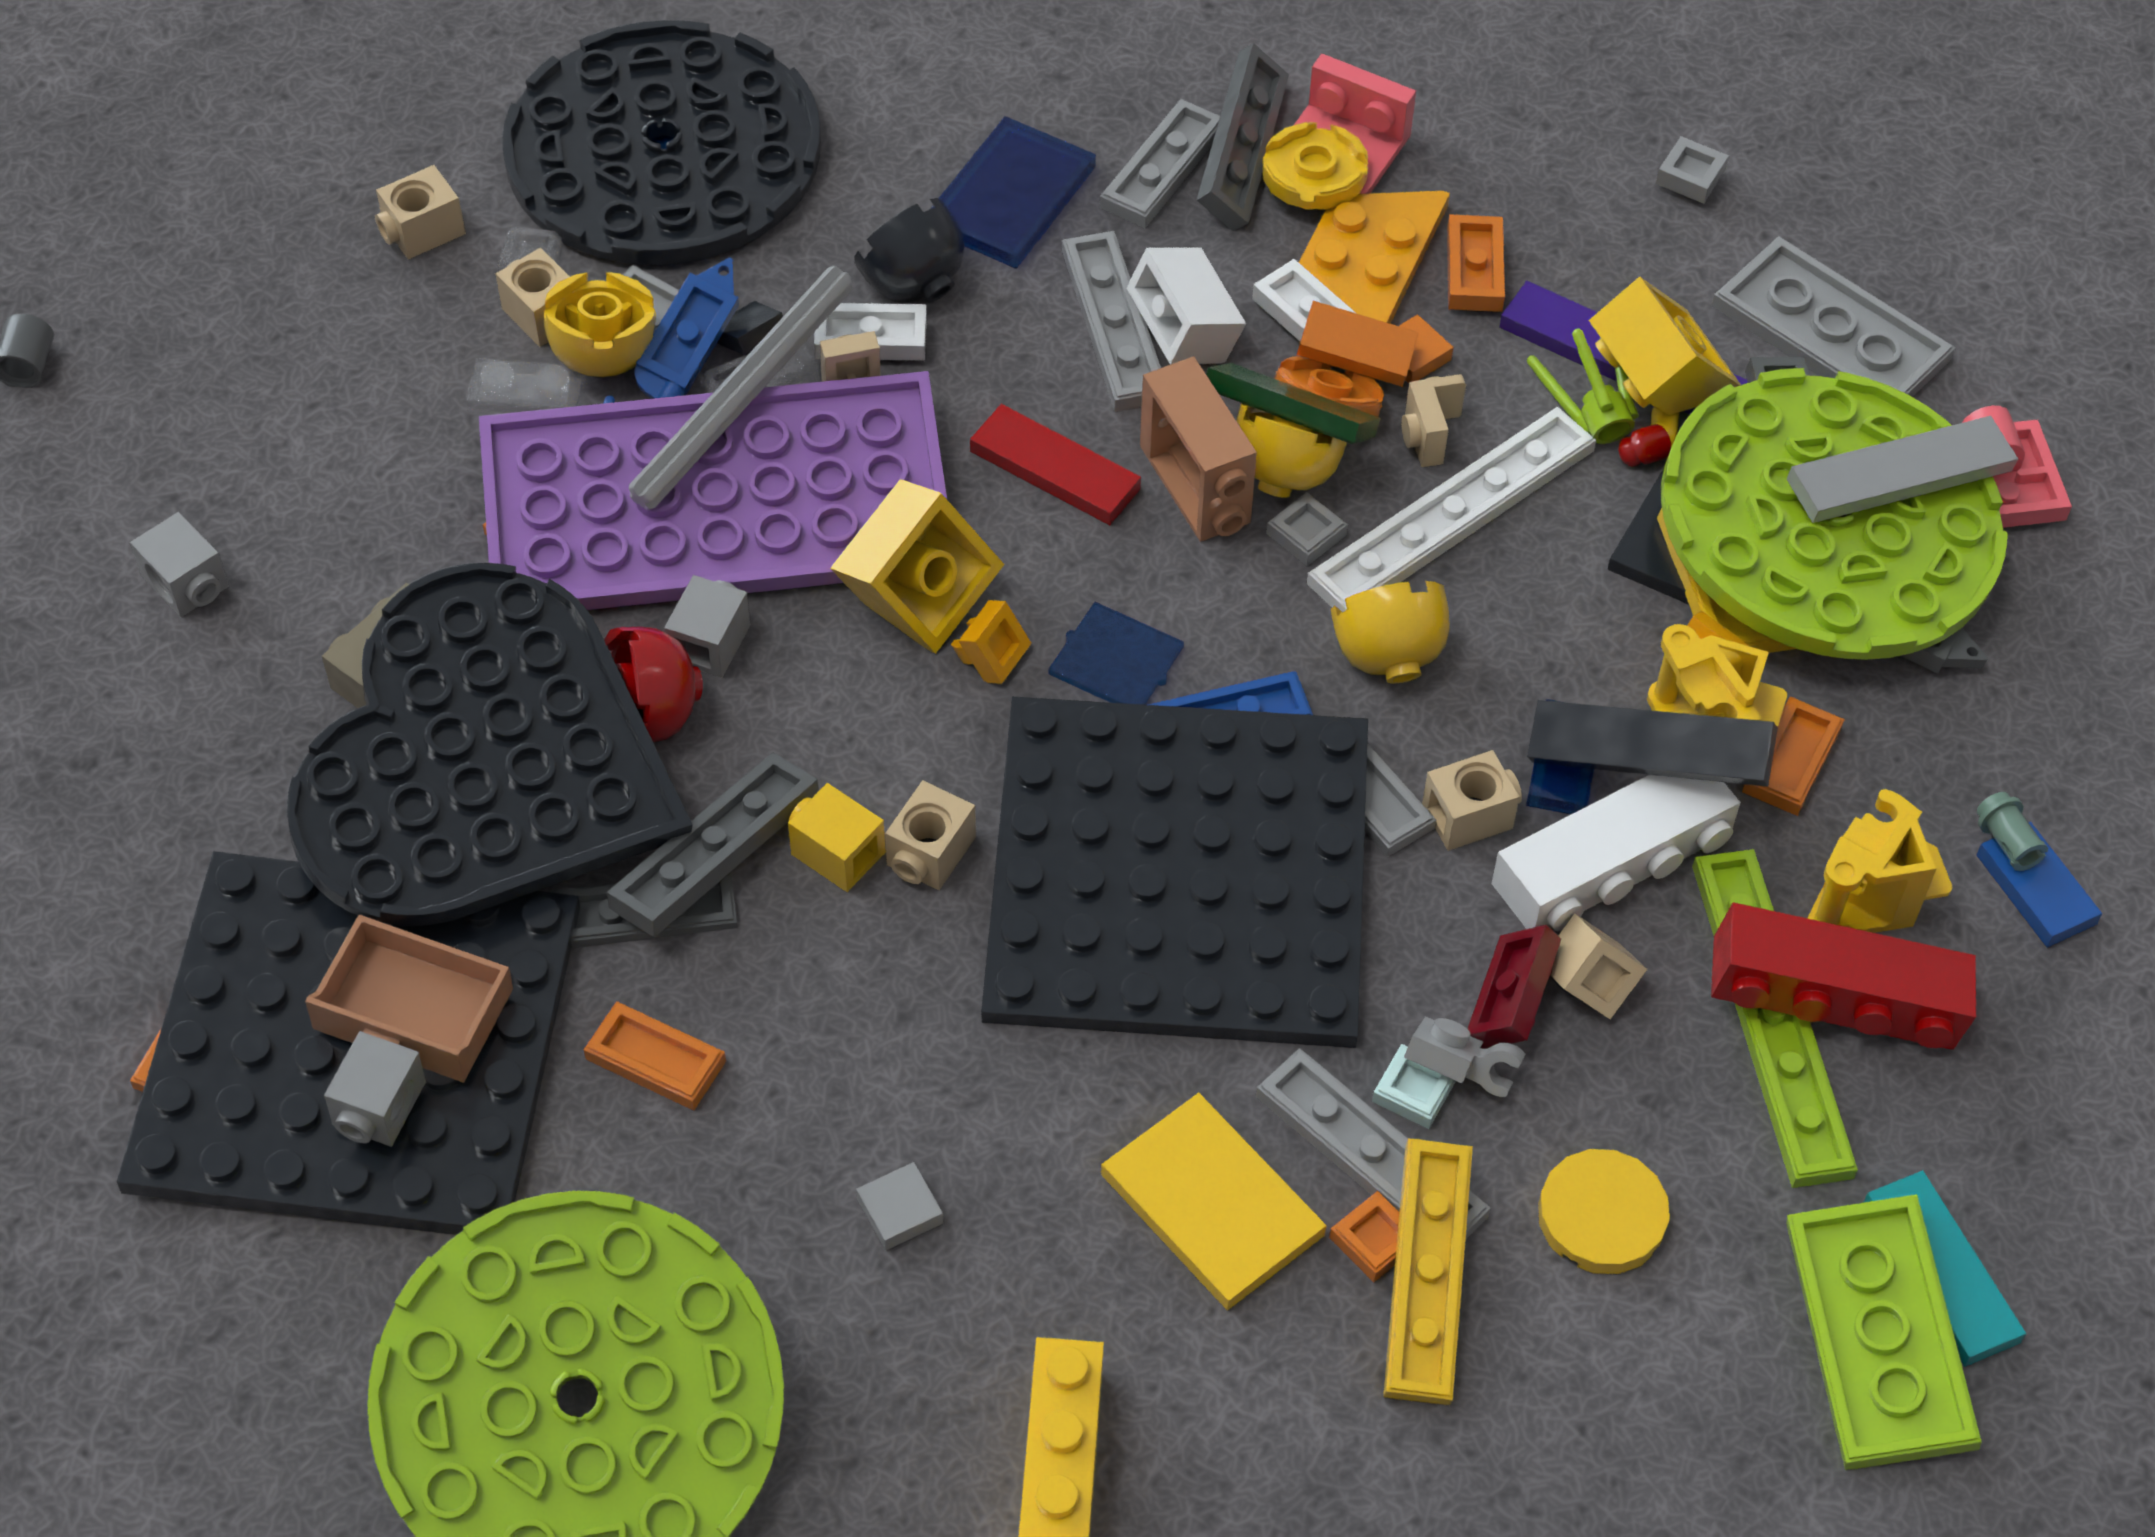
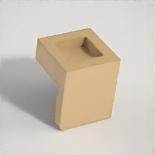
M1574 914L1558 935L1561 938V942L1552 966L1551 976L1563 989L1611 1019L1647 971V968L1616 940L1577 914Z

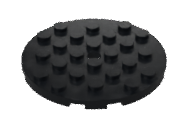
M659 20L627 24L603 30L579 40V49L561 59L551 56L526 79L527 89L516 104L511 103L504 122L502 145L508 181L514 196L529 217L548 234L581 252L612 261L640 265H666L702 260L724 254L759 238L779 224L802 200L816 174L821 151L820 122L816 102L807 83L795 68L789 70L788 67L774 57V49L741 32L733 38L724 34L710 32V24L683 20ZM659 136L674 138L666 143V149H661L660 144L651 142V140Z

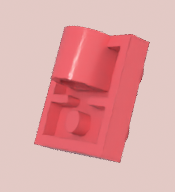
M1987 406L1969 414L1962 423L1991 416L2018 457V461L2011 472L1992 476L2003 501L2000 508L2003 528L2066 521L2072 505L2039 421L2013 422L2007 408L2002 406Z

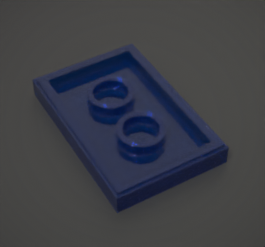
M1004 116L938 199L943 200L955 217L963 233L965 247L1017 269L1095 169L1096 154Z

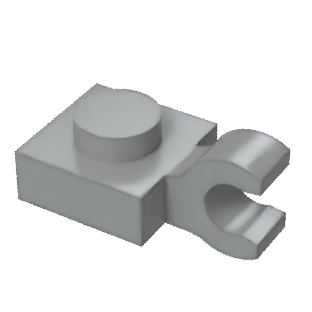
M1425 1016L1413 1034L1404 1058L1460 1083H1463L1465 1078H1468L1482 1085L1490 1094L1507 1097L1514 1082L1498 1075L1494 1064L1504 1062L1512 1067L1519 1068L1525 1053L1519 1047L1510 1043H1499L1488 1049H1482L1483 1041L1471 1037L1470 1031L1463 1025L1450 1019L1438 1018L1433 1020Z

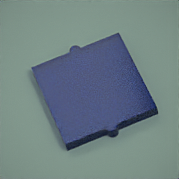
M1094 602L1075 631L1069 630L1066 633V644L1048 668V674L1111 703L1145 705L1157 686H1163L1167 683V671L1183 649L1184 641Z

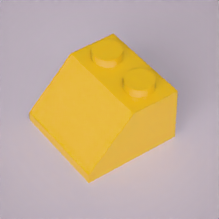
M1640 276L1589 320L1601 337L1595 343L1597 349L1613 367H1622L1629 377L1623 382L1625 389L1643 408L1651 404L1669 416L1697 407L1710 395L1729 384H1732L1734 388L1741 385L1688 310Z
M900 479L830 569L863 604L918 644L936 654L1005 564L942 493Z

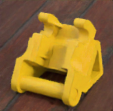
M1675 624L1666 628L1661 640L1664 656L1658 680L1650 686L1647 695V702L1652 711L1774 722L1778 727L1787 699V692L1783 688L1760 682L1769 652L1712 635L1700 639L1691 627L1683 624Z
M1887 789L1881 790L1875 807L1878 811L1890 815L1893 821H1879L1870 813H1866L1862 819L1854 818L1845 834L1840 836L1824 870L1825 882L1808 915V919L1872 933L1913 927L1924 900L1948 896L1951 893L1952 884L1938 848L1925 840L1919 825L1922 811L1898 793Z

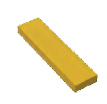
M1408 1138L1405 1145L1383 1395L1385 1398L1450 1405L1453 1400L1473 1146Z

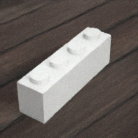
M1648 775L1499 851L1491 884L1526 929L1547 925L1555 931H1561L1574 914L1581 917L1585 910L1602 901L1606 905L1616 903L1624 898L1635 884L1652 875L1656 879L1663 878L1676 870L1683 862V859L1700 850H1703L1704 853H1710L1722 847L1733 834V826L1741 802L1724 782Z

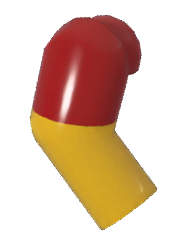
M1653 407L1651 425L1633 431L1630 437H1625L1620 441L1618 452L1621 460L1626 465L1635 467L1641 462L1648 465L1667 459L1675 437L1678 434L1679 413L1668 416L1661 410Z

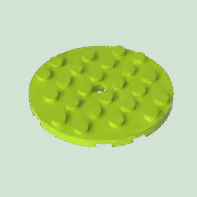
M1804 368L1780 369L1762 372L1756 381L1735 388L1732 384L1721 388L1698 405L1683 423L1675 437L1665 463L1661 482V504L1669 538L1681 562L1702 590L1730 615L1753 630L1786 646L1823 656L1866 660L1891 658L1929 648L1947 639L1969 622L1986 601L2001 572L2006 555L2008 536L2007 532L2003 531L2000 515L2003 501L1993 477L1846 514V517H1835L1830 520L1812 523L1787 481V476L1792 466L1952 426L1930 407L1902 391L1866 377L1838 371L1836 378L1807 376L1805 375Z
M566 1191L542 1194L497 1208L463 1227L464 1230L449 1240L432 1257L428 1256L410 1277L395 1300V1307L384 1327L380 1342L376 1345L369 1377L367 1404L369 1435L375 1463L382 1483L396 1511L416 1537L731 1536L746 1517L760 1494L771 1469L782 1424L784 1382L780 1351L766 1307L753 1283L745 1276L736 1262L720 1247L716 1240L680 1215L672 1214L654 1205L637 1201L634 1197L601 1191ZM574 1378H583L590 1381L598 1392L595 1406L582 1417L570 1416L564 1413L558 1404V1393L561 1387L567 1381Z

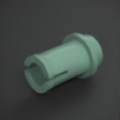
M1998 792L1986 798L1978 806V826L1983 833L1993 835L2009 858L2014 870L2024 871L2030 869L2045 858L2044 852H2048V847L2044 841L2040 840L2023 816L2024 806L2020 799L2010 797L2006 792Z

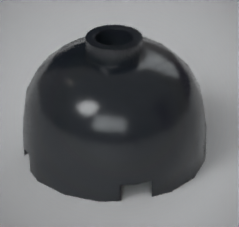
M938 198L930 199L934 208L925 212L922 211L918 204L905 209L888 220L867 239L873 249L866 255L865 259L857 251L854 256V264L865 280L879 294L897 302L909 303L925 297L931 303L942 298L954 287L955 283L951 278L962 264L965 247L963 233L943 200Z

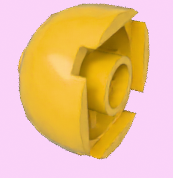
M606 272V281H588V273L575 274L558 282L546 295L544 327L547 340L558 360L570 370L593 377H609L622 374L636 367L637 360L641 358L653 339L656 324L654 298L650 290L635 279L619 273Z
M1243 403L1240 404L1236 421L1257 452L1255 478L1259 480V490L1273 496L1287 498L1290 497L1292 489L1308 490L1325 483L1336 471L1347 442Z
M1425 581L1428 592L1412 593L1409 582L1394 583L1375 587L1345 598L1347 610L1344 612L1333 606L1331 608V615L1342 654L1352 666L1365 673L1385 675L1387 683H1403L1420 677V667L1435 660L1446 647L1450 632L1449 607L1444 585L1433 581Z

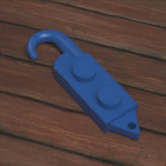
M727 258L698 275L689 273L656 328L653 339L641 358L636 362L635 379L640 390L648 398L687 395L739 307V297L734 295L732 258ZM722 271L728 272V274L725 276H722L719 273ZM609 395L604 399L603 404L615 403V398Z

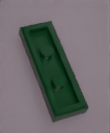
M1233 363L1208 367L1206 375L1221 396L1350 444L1369 440L1376 436L1381 419L1379 417Z

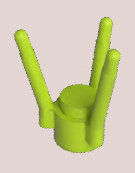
M1575 329L1572 336L1592 386V390L1587 392L1582 399L1584 406L1581 410L1536 356L1531 355L1527 358V364L1535 372L1539 380L1571 419L1588 432L1593 439H1596V443L1606 444L1617 441L1628 435L1635 427L1634 420L1639 417L1632 397L1623 385V382L1629 377L1622 367L1619 366L1615 368L1618 391H1615L1611 385H1605L1581 329Z

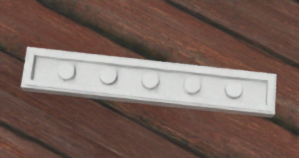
M1556 407L1310 571L1307 577V585L1331 607L1336 606L1342 612L1346 611L1345 598L1375 587L1402 582L1594 452L1596 439H1593L1559 407Z

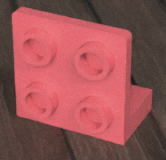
M1321 53L1312 66L1309 105L1294 125L1312 122L1317 123V128L1330 130L1331 125L1346 129L1358 137L1368 154L1367 181L1360 194H1370L1411 136L1416 90Z

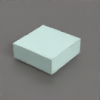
M1401 1044L1373 1093L1372 1102L1429 1129L1456 1081L1404 1058L1408 1047Z

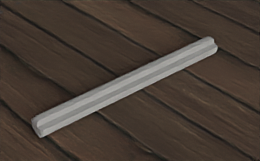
M837 266L827 268L629 484L628 488L630 498L636 504H639L646 510H651L662 501L852 291V278L847 272H843Z

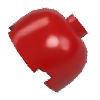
M617 627L609 630L604 641L609 651H612V658L637 710H643L642 720L652 741L658 742L668 739L680 731L692 713L694 702L699 701L702 696L703 680L700 669L692 665L688 652L677 639L659 629Z

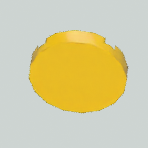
M1304 122L1284 128L1270 138L1266 146L1265 155L1263 156V180L1270 192L1286 204L1303 209H1330L1343 202H1349L1360 194L1367 181V150L1358 137L1346 129L1331 125L1330 130L1317 128V123Z
M1588 1149L1567 1156L1549 1172L1538 1202L1539 1226L1549 1246L1562 1258L1563 1254H1565L1570 1260L1578 1262V1268L1595 1274H1620L1642 1266L1660 1246L1670 1220L1668 1196L1657 1175L1640 1160L1616 1150Z

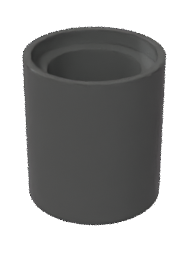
M14 314L5 320L0 334V381L11 387L32 388L40 383L54 340V331L48 323L29 314Z

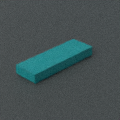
M1923 1170L1867 1193L1863 1203L1917 1194L1960 1361L1964 1367L2022 1343L2027 1333Z

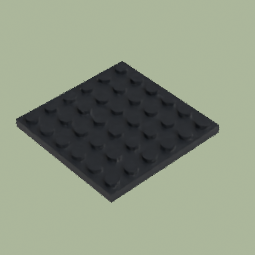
M1012 696L981 1008L982 1023L1356 1048L1359 1016L1368 718Z
M213 851L118 1175L117 1184L122 1194L458 1235L464 1230L463 1227L497 1208L515 1202L572 948L573 929H576L579 916V896L535 891L445 923L428 926L390 925L507 966L510 969L513 990L464 1083L423 1068L426 1083L391 1147L372 1139L368 1143L353 1141L342 1135L333 1126L324 1094L353 1043L314 1030L305 1003L306 998L316 992L358 915L345 910L326 897L310 881L298 861Z

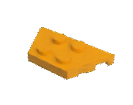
M1446 191L1358 194L1349 202H1343L1336 207L1325 210L1298 263L1357 314L1391 324L1448 208L1450 193Z

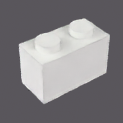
M1146 248L1127 286V290L1169 364L1171 365L1193 356L1199 364L1226 362L1246 322L1202 248Z

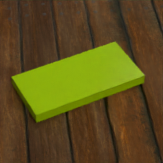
M1917 1194L1787 1215L1786 1225L1845 1470L1980 1450L1982 1441Z

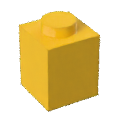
M826 783L812 799L807 797L800 801L790 815L788 829L791 855L846 892L886 852L884 820L829 783Z

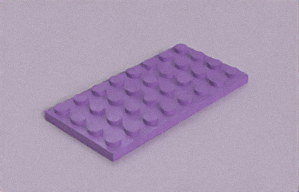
M929 371L764 387L662 501L651 510L644 509L630 498L629 484L713 393L479 416L489 563L516 566V573L533 577L544 583L551 579L573 594L587 610L678 601L693 575L711 581H726L747 593L844 583L830 569L900 479L940 492L947 499Z

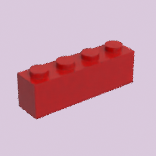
M1733 902L1714 935L1711 998L1734 1002L1736 1005L1744 1008H1762L1794 1015L1808 1022L1822 1021L1854 1028L1868 1035L1881 1034L1914 1041L1927 1048L1954 1050L1976 1018V955Z

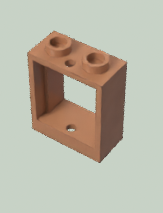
M1194 356L1143 374L1141 449L1200 542L1217 535L1229 536L1238 532L1244 525L1251 523L1256 450Z

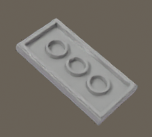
M1779 236L1717 291L1712 301V307L1788 356L1804 357L1807 368L1819 376L1836 378L1838 371L1847 372L1889 385L1911 397L1921 390L1952 360L1956 349L1948 342Z

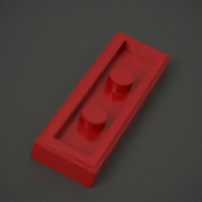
M1003 404L999 405L970 438V452L1109 526L1141 489V476Z

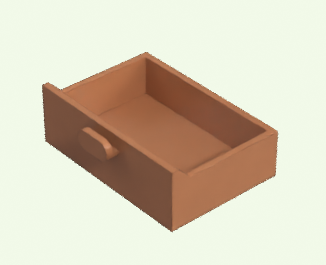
M358 915L316 992L309 995L305 1003L314 1030L351 1043L354 1042L359 1031L418 1051L422 1068L464 1083L513 990L510 969L507 966Z

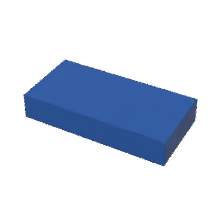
M2030 821L2028 822L2040 840L2044 841L2048 847V852H2044L2045 858L2039 864L2024 871L2014 870L2009 858L1995 838L1982 843L1976 856L2048 948L2097 925L2103 913Z

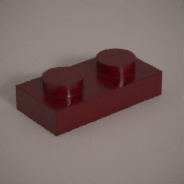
M1547 925L1500 935L1467 1028L1470 1031L1471 1037L1483 1041L1482 1049H1488L1499 1043L1512 1044L1528 1040L1561 942V938Z

